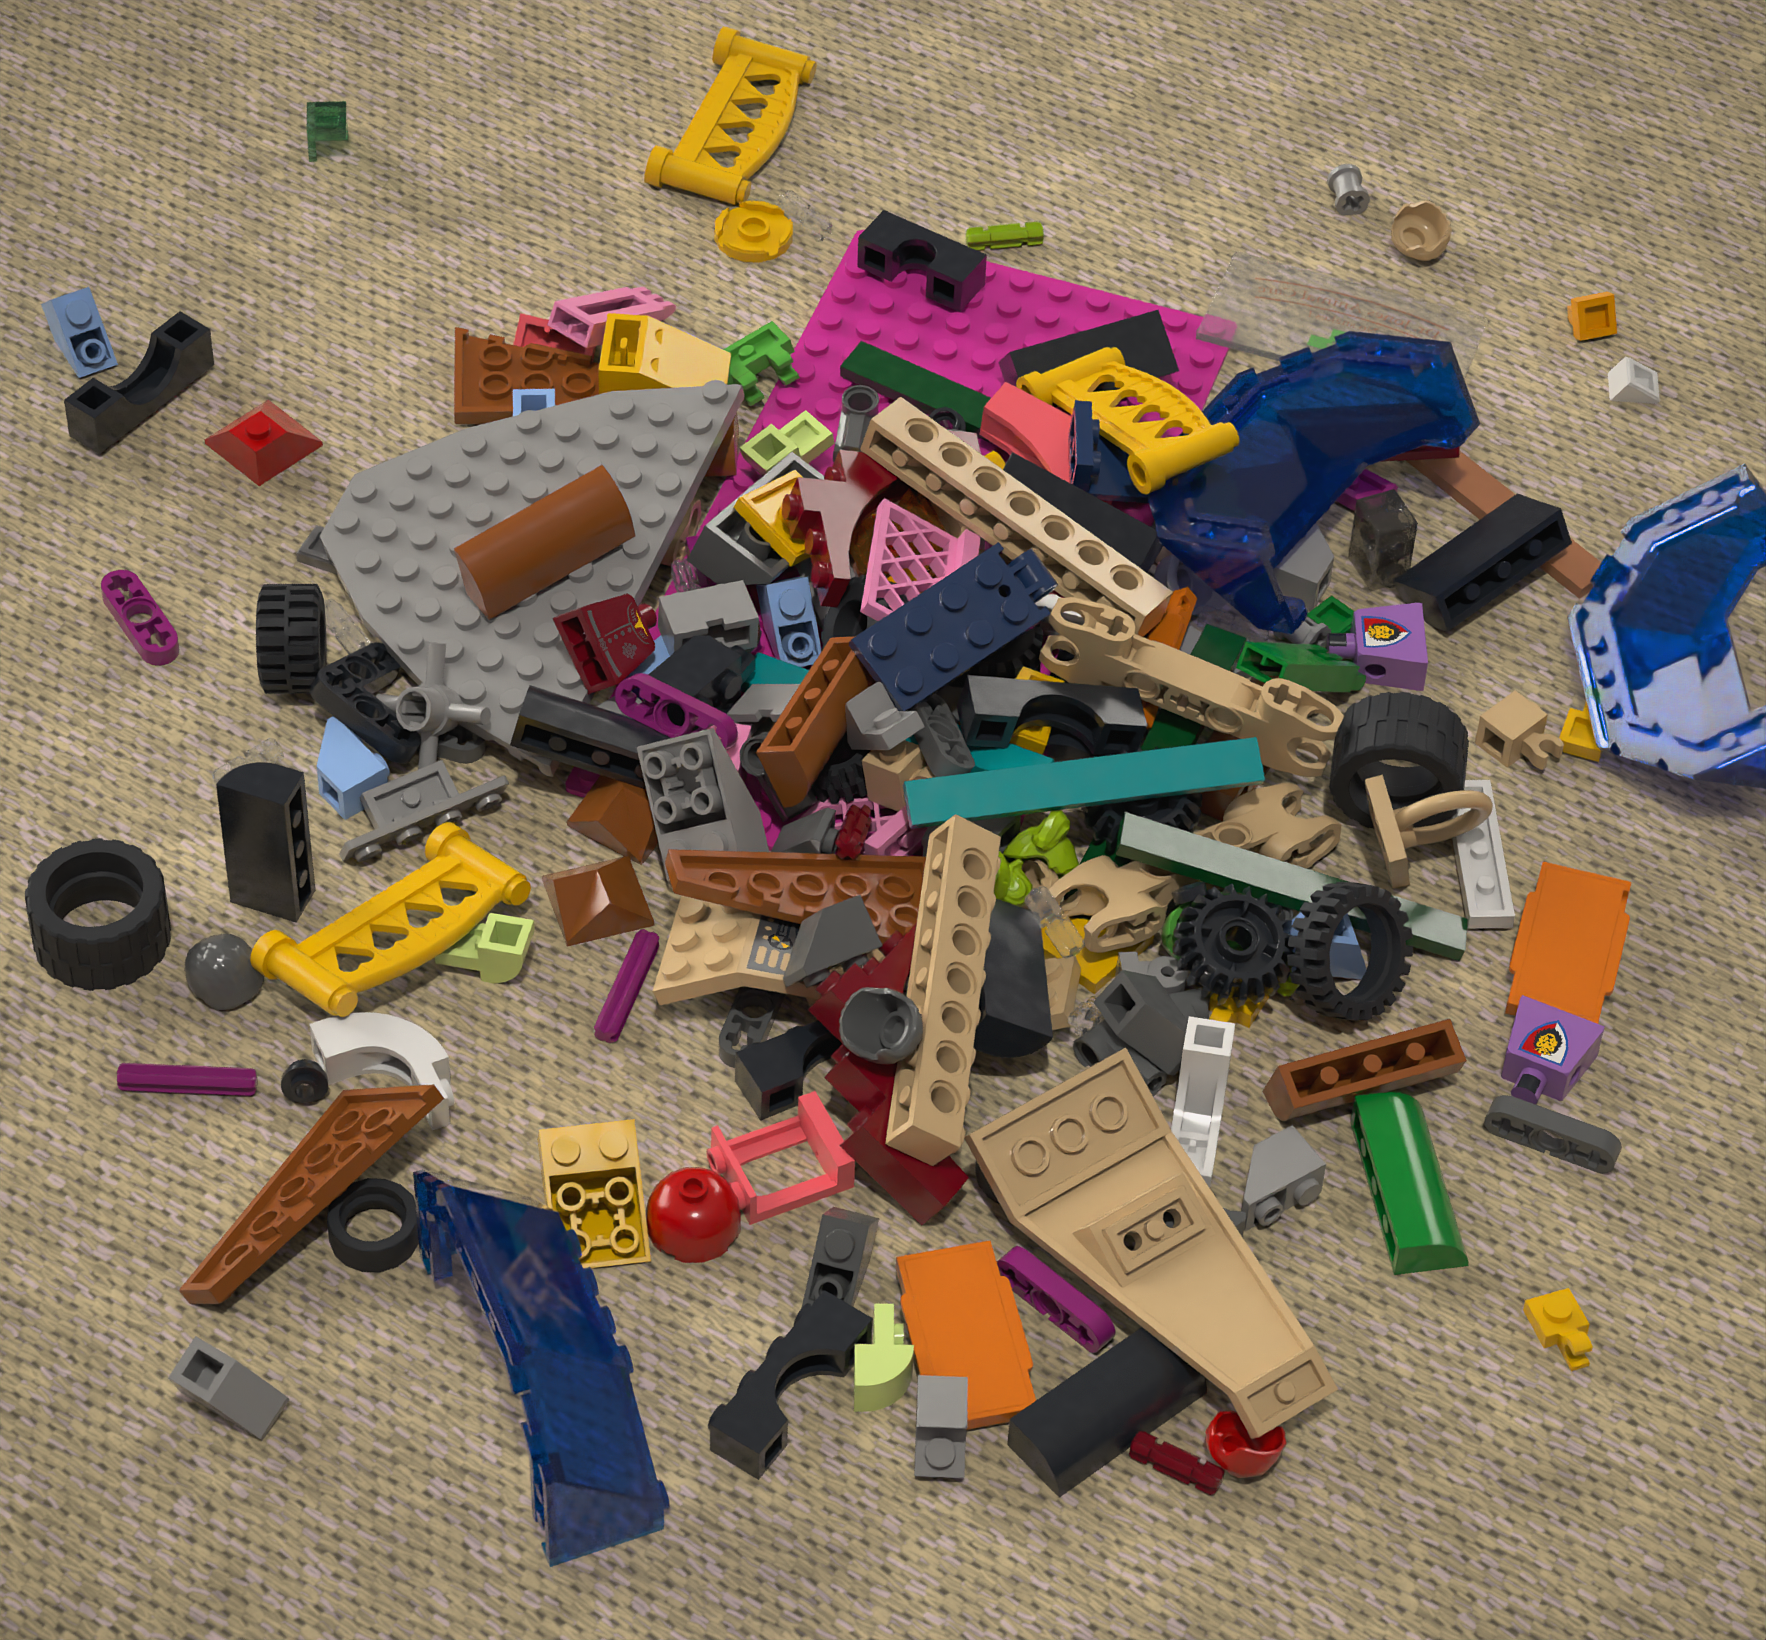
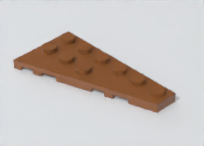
M455 327V424H485L513 417V389H555V406L599 395V363L592 362V356L534 343L520 347L506 344L505 337L490 334L487 340L469 336L468 329Z
M668 849L665 866L674 894L799 924L826 907L861 895L879 939L883 944L896 930L904 935L917 923L926 857L859 855L856 859H852L849 856L841 859L837 854Z
M433 1084L343 1090L179 1289L188 1303L220 1304L227 1300L237 1287L329 1203L341 1196L352 1182L445 1099L436 1086Z

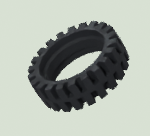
M1355 882L1329 883L1322 886L1323 891L1316 890L1310 895L1313 903L1304 902L1300 908L1301 913L1305 917L1295 918L1292 925L1299 932L1297 937L1289 936L1288 946L1295 947V954L1287 955L1288 965L1296 967V970L1290 973L1291 982L1299 985L1295 990L1299 998L1305 999L1304 1004L1309 1009L1316 1010V1013L1346 1020L1372 1019V1015L1379 1016L1385 1012L1384 1006H1392L1397 1000L1392 991L1402 992L1406 984L1400 979L1401 974L1409 975L1411 965L1404 963L1405 957L1413 956V946L1406 945V940L1413 938L1412 929L1403 926L1409 918L1406 911L1399 910L1402 905L1397 898L1391 897L1392 893L1386 889ZM1354 907H1358L1364 913L1371 931V955L1367 970L1358 986L1347 995H1343L1336 988L1330 971V947L1334 931L1343 916Z

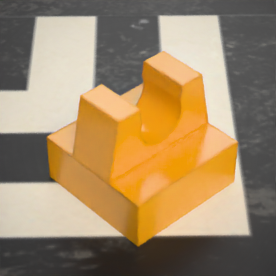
M1607 291L1571 299V305L1567 306L1569 323L1573 326L1575 339L1582 341L1617 334L1614 294Z

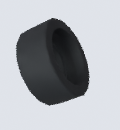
M366 1178L351 1183L347 1190L341 1196L334 1199L328 1207V1237L334 1255L347 1267L361 1272L380 1273L396 1268L408 1260L417 1248L420 1237L419 1209L413 1195L401 1184L388 1179ZM369 1209H385L397 1214L402 1220V1227L399 1231L389 1238L379 1241H362L352 1237L345 1230V1225L350 1218L359 1212Z

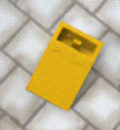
M608 313L598 370L599 394L611 391L704 386L712 380H720L728 385L731 353L650 316Z
M635 1119L539 1129L537 1140L555 1273L651 1262Z

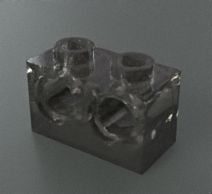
M1395 489L1356 500L1348 559L1370 592L1385 587L1394 588L1393 580L1411 568L1418 522Z

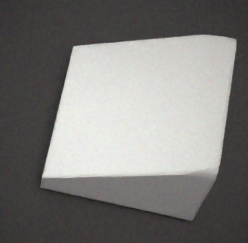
M1626 356L1609 371L1608 383L1611 401L1653 404L1660 402L1657 372Z

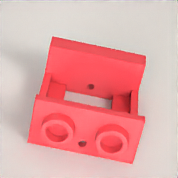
M816 1091L798 1097V1116L726 1141L718 1125L711 1128V1148L706 1151L710 1168L719 1175L722 1174L724 1179L731 1184L733 1191L738 1197L740 1209L750 1225L854 1187L855 1160L840 1146L844 1140ZM807 1141L825 1174L768 1195L757 1196L741 1166Z

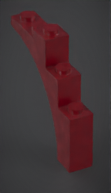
M948 430L981 454L976 433ZM839 450L833 466L827 468L824 480L797 477L791 493L786 494L782 502V517L788 521L791 538L805 540L806 554L811 556L813 566L811 582L812 586L817 588L821 606L838 607L851 580L849 565L851 536L866 518L877 512V507L885 498L895 503L911 496L922 495L864 452Z
M917 923L904 935L898 930L892 933L882 946L878 948L884 955L879 961L872 956L861 968L854 963L842 975L833 970L815 989L821 997L811 1006L809 1011L841 1043L843 1042L839 1032V1019L845 1003L853 993L861 988L870 987L889 988L903 994L904 984L911 968ZM843 1043L832 1054L831 1058L836 1064L824 1077L859 1111L847 1123L852 1132L840 1146L922 1226L947 1205L969 1177L950 1156L931 1166L885 1144L897 1063L880 1065L868 1062L852 1053Z

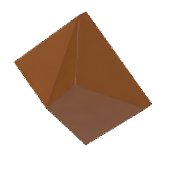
M600 775L567 820L568 827L623 856H629L630 860L640 865L646 861L659 843L646 789Z
M629 856L542 876L544 887L567 947L654 926V919Z

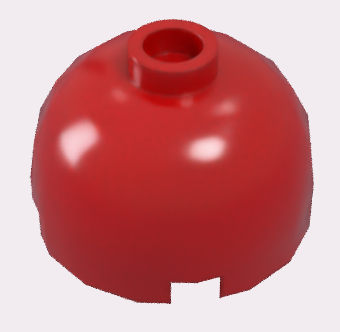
M684 1167L673 1171L655 1185L648 1199L646 1207L648 1236L657 1250L661 1252L662 1249L666 1253L674 1255L675 1260L683 1263H704L721 1257L728 1251V1246L734 1242L735 1238H738L741 1232V1209L738 1197L733 1191L731 1184L715 1171L702 1167Z

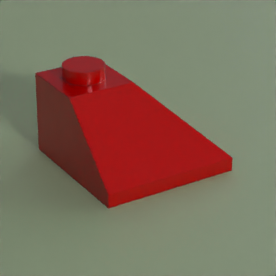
M269 399L204 439L208 447L258 486L266 483L323 446V441Z

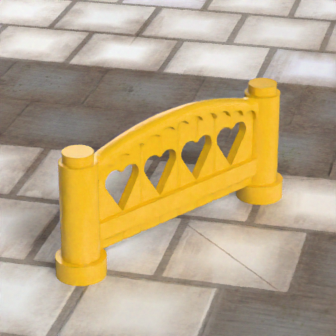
M723 26L717 36L712 56L713 63L722 66L674 153L671 149L658 145L654 146L647 161L644 181L646 184L660 188L667 184L737 205V203L747 201L749 198L751 182L747 180L767 162L783 140L793 118L799 84L802 85L803 82L811 84L816 72L817 62L811 60L809 56L742 37L739 30ZM769 79L779 82V84L773 86L774 93L771 95L760 93L750 83V81ZM761 103L766 108L760 110V118L751 119L736 105ZM748 127L753 131L747 134V142L737 143L722 129ZM735 151L740 154L734 158V166L732 167L721 166L709 155V153Z
M1109 347L1102 348L1042 374L1033 371L1019 377L1016 382L1017 388L1051 406L1055 403L1071 415L1075 400L1092 401V419H1099V434L1129 454L1127 459L1129 475L1136 488L1143 494H1149L1163 488L1165 480L1231 453L1234 447L1239 445V435L1233 424L1219 422L1211 425L1198 406L1181 391L1157 377L1126 366L1122 353L1116 347L1111 349ZM1103 382H1114L1115 387L1120 388L1118 390L1093 392ZM1125 397H1136L1137 402L1143 403L1140 405L1115 407ZM1148 412H1158L1161 418H1166L1159 421L1137 423ZM1173 427H1180L1183 429V433L1189 434L1186 436L1161 438L1166 430Z
M446 822L436 827L427 839L425 856L430 862L299 944L280 930H272L265 933L259 938L252 949L251 965L268 979H280L329 1014L345 1017L355 1009L358 1002L357 993L398 978L437 957L467 935L499 902L502 901L508 905L522 904L530 894L531 885L524 874L473 843L468 832L452 822ZM441 889L475 891L476 894L464 897L463 902L458 905L450 906L444 903ZM411 909L438 912L442 915L438 918L430 919L426 926L416 928L409 924L406 912ZM378 931L404 934L408 937L395 941L394 945L389 949L380 950L374 946L372 933ZM341 953L369 956L373 959L366 963H360L355 971L344 972L339 969L336 956Z

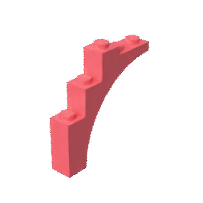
M1005 382L984 406L979 435L994 443L1009 455L1013 452L1070 483L1068 433L1072 416ZM1102 500L1109 505L1112 504V501ZM1053 590L1052 592L1049 593V594H1055V595H1057V596H1059V597H1061V598H1065V597H1063L1062 595H1060L1058 592H1056L1055 590Z

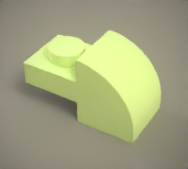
M805 410L780 430L773 424H770L740 447V452L743 459L764 476L791 452L795 453L806 463H809L835 444L833 433Z
M489 913L486 924L479 923L461 940L435 957V963L480 971L481 981L502 983L509 981L521 971L534 934V920Z
M874 1304L873 1344H855L854 1412L876 1411L894 1404L905 1394L911 1383L914 1345H903L904 1325L903 1323H894V1304Z

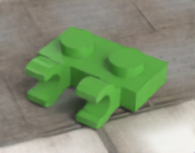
M773 321L723 349L731 353L728 385H742L744 400L750 406L765 398L764 394L756 386L758 380L755 376L764 369L771 366L785 386L800 378L799 374L791 366V363L794 361L790 354L795 352L791 340Z

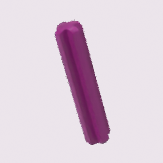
M645 929L636 932L594 1025V1035L598 1040H605L608 1043H614L618 1040L658 951L659 936L657 933L648 932Z
M121 1063L117 1070L118 1089L122 1091L253 1096L256 1093L258 1083L257 1072L253 1068Z

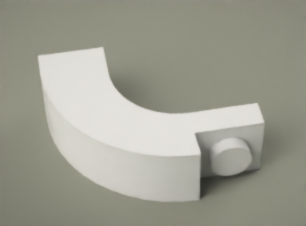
M370 1012L350 1013L345 1017L338 1015L309 1024L312 1052L318 1064L328 1076V1085L355 1076L373 1073L395 1077L407 1086L434 1084L445 1099L426 1115L432 1131L450 1125L449 1107L453 1106L455 1101L450 1087L449 1056L430 1033L405 1019L388 1014Z
M1189 1016L1171 1131L1210 1188L1235 1023Z

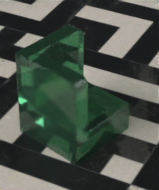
M346 101L307 102L306 129L309 162H317V141H348Z

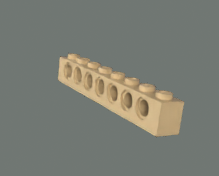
M900 397L871 419L860 448L862 452L991 545L999 542L1004 548L1002 553L1012 560L1027 550L1033 549L1058 583L1054 590L1065 598L1075 597L1105 604L1126 613L1135 623L1134 634L1142 637L1161 621L1173 591L908 401Z
M956 814L929 834L907 989V997L913 1000L919 1009V1013L922 1014L923 1038L910 1056L897 1062L885 1143L931 1166H934L950 1154L957 1152L965 1138L963 1122L965 1107L971 1094L968 1087L970 1069L976 1056V1050L973 1048L975 1030L981 1017V1011L978 1007L981 988L986 978V972L983 970L985 954L991 940V934L988 932L991 912L996 902V896L993 894L995 877L1001 864V859L998 857L1001 837Z

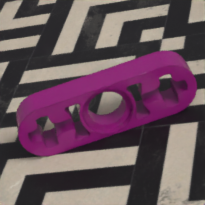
M115 570L106 574L101 581L103 602L141 658L146 663L156 666L173 662L178 657L180 651L178 634L138 576L129 570ZM118 588H121L124 592L128 591L129 599L125 601L123 594ZM138 613H145L151 616L148 621L143 623H134L129 620L131 616ZM155 633L157 641L163 647H159L157 644H152L151 635Z
M635 674L620 682L616 688L615 700L622 713L670 738L707 730V728L715 725L717 727L716 733L721 737L720 741L725 750L730 749L737 740V726L729 715L647 674ZM636 687L640 688L639 696L646 700L640 704L636 703L637 695L631 692ZM660 698V700L657 702V704H655V703L652 702V701H654V700ZM670 703H675L683 709L685 713L683 726L673 724L668 718L667 708ZM696 725L700 727V728H698V729H696L695 731L692 732V729H693Z
M1015 1246L997 1261L1000 1275L1009 1279L1012 1291L1043 1316L1048 1313L1050 1315L1048 1320L1091 1353L1098 1352L1115 1336L1116 1331L1112 1320L1099 1306L1026 1249Z

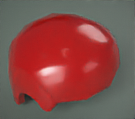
M1235 1411L1219 1412L1210 1422L1205 1433L1207 1449L1213 1460L1230 1475L1238 1478L1262 1476L1276 1463L1287 1445L1285 1430L1282 1426H1277L1260 1437L1251 1439L1241 1418Z

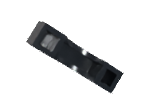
M181 311L151 333L150 342L142 361L128 378L114 386H107L93 377L64 399L69 436L100 455L214 366L210 328Z
M967 675L957 704L962 736L966 745L1008 748L1011 738L1020 730L1032 726H1050L1074 735L1094 755H1117L1121 746L1128 753H1133L1138 744H1141L1147 729V722L1138 688Z
M819 1020L804 1026L793 1027L784 1034L763 1042L752 1043L743 1050L736 1052L735 1082L760 1121L798 1106V1097L803 1095V1081L807 1074L818 1064L832 1059V1054L843 1043Z
M825 1290L813 1304L806 1303L798 1312L794 1326L785 1337L778 1336L772 1342L764 1362L756 1371L749 1370L741 1379L736 1395L727 1405L724 1403L720 1404L711 1415L708 1422L710 1451L759 1480L787 1447L788 1419L777 1403L780 1396L792 1384L810 1376L830 1375L844 1378L854 1366L855 1344H872L873 1318Z

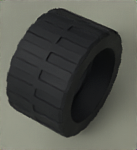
M1386 692L1376 696L1371 695L1361 699L1358 703H1353L1343 714L1342 724L1334 739L1329 789L1330 794L1334 797L1333 801L1336 806L1341 808L1343 814L1351 820L1354 819L1364 827L1375 829L1368 808L1365 779L1383 775L1393 810L1407 807L1431 796L1464 790L1469 747L1468 731L1466 726L1462 724L1461 718L1455 712L1449 710L1448 706L1424 695L1419 696L1409 692ZM1403 760L1420 766L1400 767L1388 765L1380 761ZM1457 809L1424 818L1414 823L1413 827H1424L1445 822L1457 813Z
M96 838L89 841L73 842L64 848L60 847L53 851L49 857L44 858L28 879V888L25 889V902L33 949L36 952L38 963L47 970V974L53 979H58L64 985L72 988L79 987L94 991V989L111 990L122 985L127 986L136 982L140 977L146 976L164 958L166 948L169 947L171 940V926L164 877L161 869L156 866V861L150 855L145 854L141 848L115 839L103 840V838ZM95 901H117L134 907L122 919L103 926H78L62 920L77 907Z

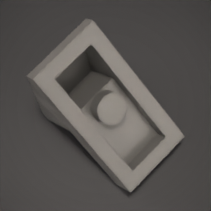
M876 682L850 699L845 705L847 741L852 750H890L925 727L917 711H898L895 708L881 682Z
M918 1375L914 1476L964 1478L968 1377Z

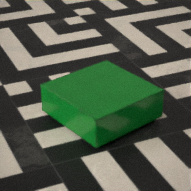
M1331 595L1307 613L1306 616L1317 624L1324 623L1331 629V633H1350L1353 613L1355 611Z

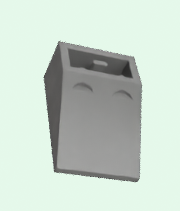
M714 728L637 747L667 880L669 876L665 860L668 849L769 852L760 811Z

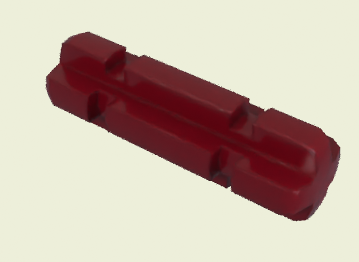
M853 804L847 810L846 817L843 820L835 842L838 846L836 854L841 859H844L846 856L856 859L862 850L872 819L869 817L871 809L865 804L861 808Z
M1139 1431L1134 1437L1129 1451L1131 1458L1145 1465L1151 1461L1154 1463V1469L1188 1485L1193 1481L1197 1483L1196 1489L1209 1495H1214L1219 1490L1224 1479L1225 1471L1223 1468L1209 1461H1206L1203 1465L1199 1463L1200 1457L1166 1441L1161 1445L1157 1443L1158 1437L1145 1431Z

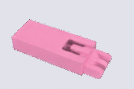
M623 287L555 301L548 326L585 348L603 345L608 313L644 315L662 321L675 312L676 305L669 301H664L657 294H651V291L645 287L633 289Z

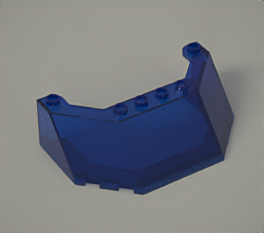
M1348 331L1335 336L1336 344L1312 353L1308 346L1279 357L1281 364L1279 366L1257 374L1254 367L1238 373L1202 412L1211 425L1219 422L1233 424L1239 435V445L1234 447L1231 453L1165 480L1163 488L1148 494L1160 543L1256 628L1292 635L1307 618L1308 610L1303 600L1283 596L1273 571L1275 567L1306 536L1307 532L1330 509L1344 491L1353 484L1354 480L1367 466L1423 445L1444 447L1446 449L1457 448L1463 445L1480 425L1451 342ZM1182 432L1179 436H1186L1189 434H1185Z
M1744 463L1629 518L1620 532L1624 537L1613 556L1606 554L1590 580L1593 585L1591 591L1582 605L1578 603L1574 605L1567 619L1595 742L1600 750L1697 781L1766 789V705L1751 711L1728 622L1730 614L1757 571L1766 566V490Z
M423 1169L413 1172L419 1253L427 1275L431 1274L434 1281L453 1276L451 1255L458 1253L502 1356L511 1391L514 1395L523 1393L519 1396L526 1421L520 1423L529 1454L532 1515L535 1522H539L542 1531H545L546 1542L541 1543V1547L549 1566L552 1567L664 1530V1510L670 1508V1502L662 1480H657L629 1376V1374L634 1372L631 1356L626 1345L618 1346L613 1335L616 1334V1327L612 1313L607 1305L600 1307L596 1298L599 1295L597 1281L591 1267L583 1269L579 1258L582 1257V1252L574 1229L566 1231L557 1211L529 1196Z

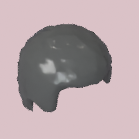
M233 934L212 935L196 943L188 951L184 967L186 980L194 996L203 999L215 1010L236 1008L238 1005L252 999L259 992L264 982V976L251 965L252 948L243 939Z
M861 988L850 996L841 1011L839 1032L842 1042L852 1053L868 1062L880 1065L895 1064L910 1056L923 1038V1021L919 1009L913 1000L893 989Z

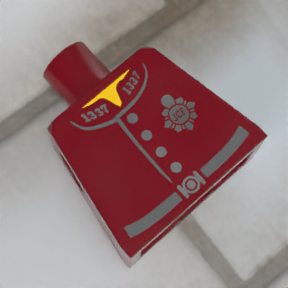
M628 593L589 604L552 618L585 689L588 690V694L619 684L655 651V642L649 629L653 628L657 623L656 613L648 604L642 603L637 606L633 596Z

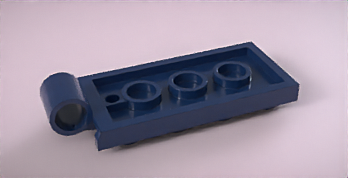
M998 542L851 639L848 645L874 681L881 682L884 685L898 711H910L1049 617L1051 612L1045 606L1040 610L1035 603L1052 592L1058 586V583L1033 549L1022 553L1007 565L999 555L1004 548ZM998 590H1004L1007 593V597H1002Z

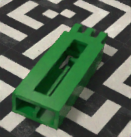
M1246 641L1236 666L1237 669L1264 683L1273 679L1269 676H1279V678L1304 686L1311 691H1358L1362 689L1366 682V676L1358 672L1360 666L1350 661H1342L1343 657L1335 653H1327V649L1311 644Z

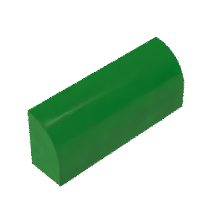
M1397 1092L1355 1096L1350 1124L1394 1275L1469 1266L1426 1118L1419 1101L1410 1095Z

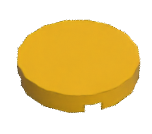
M744 201L739 203L738 208L730 210L729 206L719 214L715 220L714 240L719 249L730 258L742 262L761 263L774 260L786 253L793 240V222L784 216L785 211L776 205L764 201Z

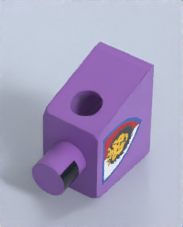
M1422 603L1356 610L1353 613L1350 633L1327 634V653H1335L1343 657V659H1352V663L1360 666L1358 672L1366 676L1365 683L1423 691L1428 667Z
M1522 995L1501 1075L1503 1079L1515 1083L1511 1090V1096L1533 1104H1537L1541 1094L1562 1101L1597 1058L1605 1027Z

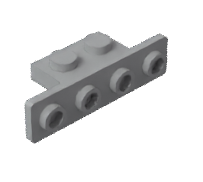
M440 760L363 792L360 796V801L375 830L345 842L339 855L342 861L356 857L357 862H362L379 854L382 851L380 846L396 840L398 845H402L418 838L422 834L421 829L436 823L438 827L446 822L454 823L462 818L461 812L476 806L478 811L491 808L502 800L500 795L503 794L509 782L504 775L459 794L443 760Z

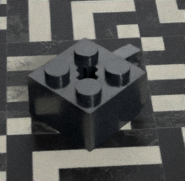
M709 635L693 636L648 675L727 714L741 698V685L755 670L756 657L738 645L729 648ZM658 698V699H656V700H654V701H652V702L655 703V704H657V702L660 700V698ZM670 703L667 708L668 718L673 724L683 726L685 722L683 709L675 703ZM696 725V726L692 729V732L695 731L696 729L700 728V727Z

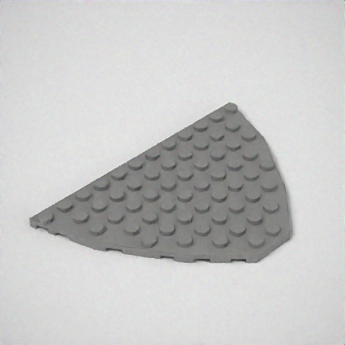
M712 380L704 386L611 391L536 411H523L517 416L460 430L354 474L320 534L322 546L328 558L331 559L349 598L352 599L365 628L374 637H378L386 646L387 652L418 686L426 681L429 642L446 643L443 685L453 689L460 696L462 704L487 707L491 712L490 721L486 725L459 722V725L487 741L494 740L508 748L509 754L521 761L524 759L531 761L539 766L540 772L553 777L560 763L559 761L510 746L529 685L590 704L595 692L588 694V690L585 689L552 618L577 608L627 593L633 596L637 606L640 605L744 399L743 387L738 384L726 385L723 381ZM603 465L625 499L636 536L488 620L466 593L454 548Z

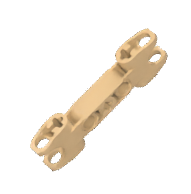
M1075 597L1058 598L1050 613L1049 623L1059 634L1048 636L1039 656V660L1049 671L1069 683L1138 688L1142 700L1216 731L1230 734L1240 739L1257 737L1261 761L1265 766L1304 777L1322 776L1331 752L1322 741L1335 739L1344 715L1334 704L1308 688L1282 678L1271 679L1262 687L1243 676L1161 642L1151 641L1134 634L1136 627L1132 618L1126 613L1108 605ZM1066 611L1077 612L1083 617L1084 624L1078 625L1068 622L1061 614ZM1063 649L1075 655V657L1070 661H1060L1053 657L1051 651ZM1313 713L1323 714L1330 719L1331 725L1320 726L1308 720L1307 717ZM1297 748L1315 754L1319 761L1310 764L1301 761L1296 755Z
M1280 783L1257 788L1240 795L1228 805L1224 812L1223 822L1194 834L1308 869L1340 842L1342 824L1335 818L1327 815L1308 819L1295 817L1296 813L1302 808L1301 797L1304 791L1296 784ZM1288 797L1287 802L1282 806L1283 799ZM1326 832L1320 841H1318L1315 844H1310V842H1312L1318 836ZM1099 856L1079 864L1075 869L1055 882L1047 891L1046 909L1053 916L1060 918L1080 914L1092 916L1090 921L1084 926L1085 937L1082 944L1092 952H1107L1133 946L1155 935L1165 922L1167 906L1173 898L1172 892L1184 885L1202 881L1138 861H1133L1119 867L1108 856ZM1205 882L1207 890L1212 889L1214 886L1217 889L1222 888ZM1078 889L1073 895L1061 902V899L1068 891ZM1106 928L1105 934L1098 938L1100 932Z

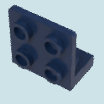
M1075 400L1068 433L1070 483L1100 500L1154 503L1156 491L1143 494L1132 482L1127 466L1129 454L1099 434V419H1092V401Z

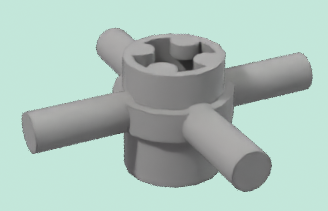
M429 642L425 683L418 687H409L402 691L399 696L376 695V698L396 713L399 723L405 729L417 731L421 734L418 769L437 761L439 735L457 727L459 722L486 725L491 718L489 708L462 704L460 696L453 689L443 685L446 643Z

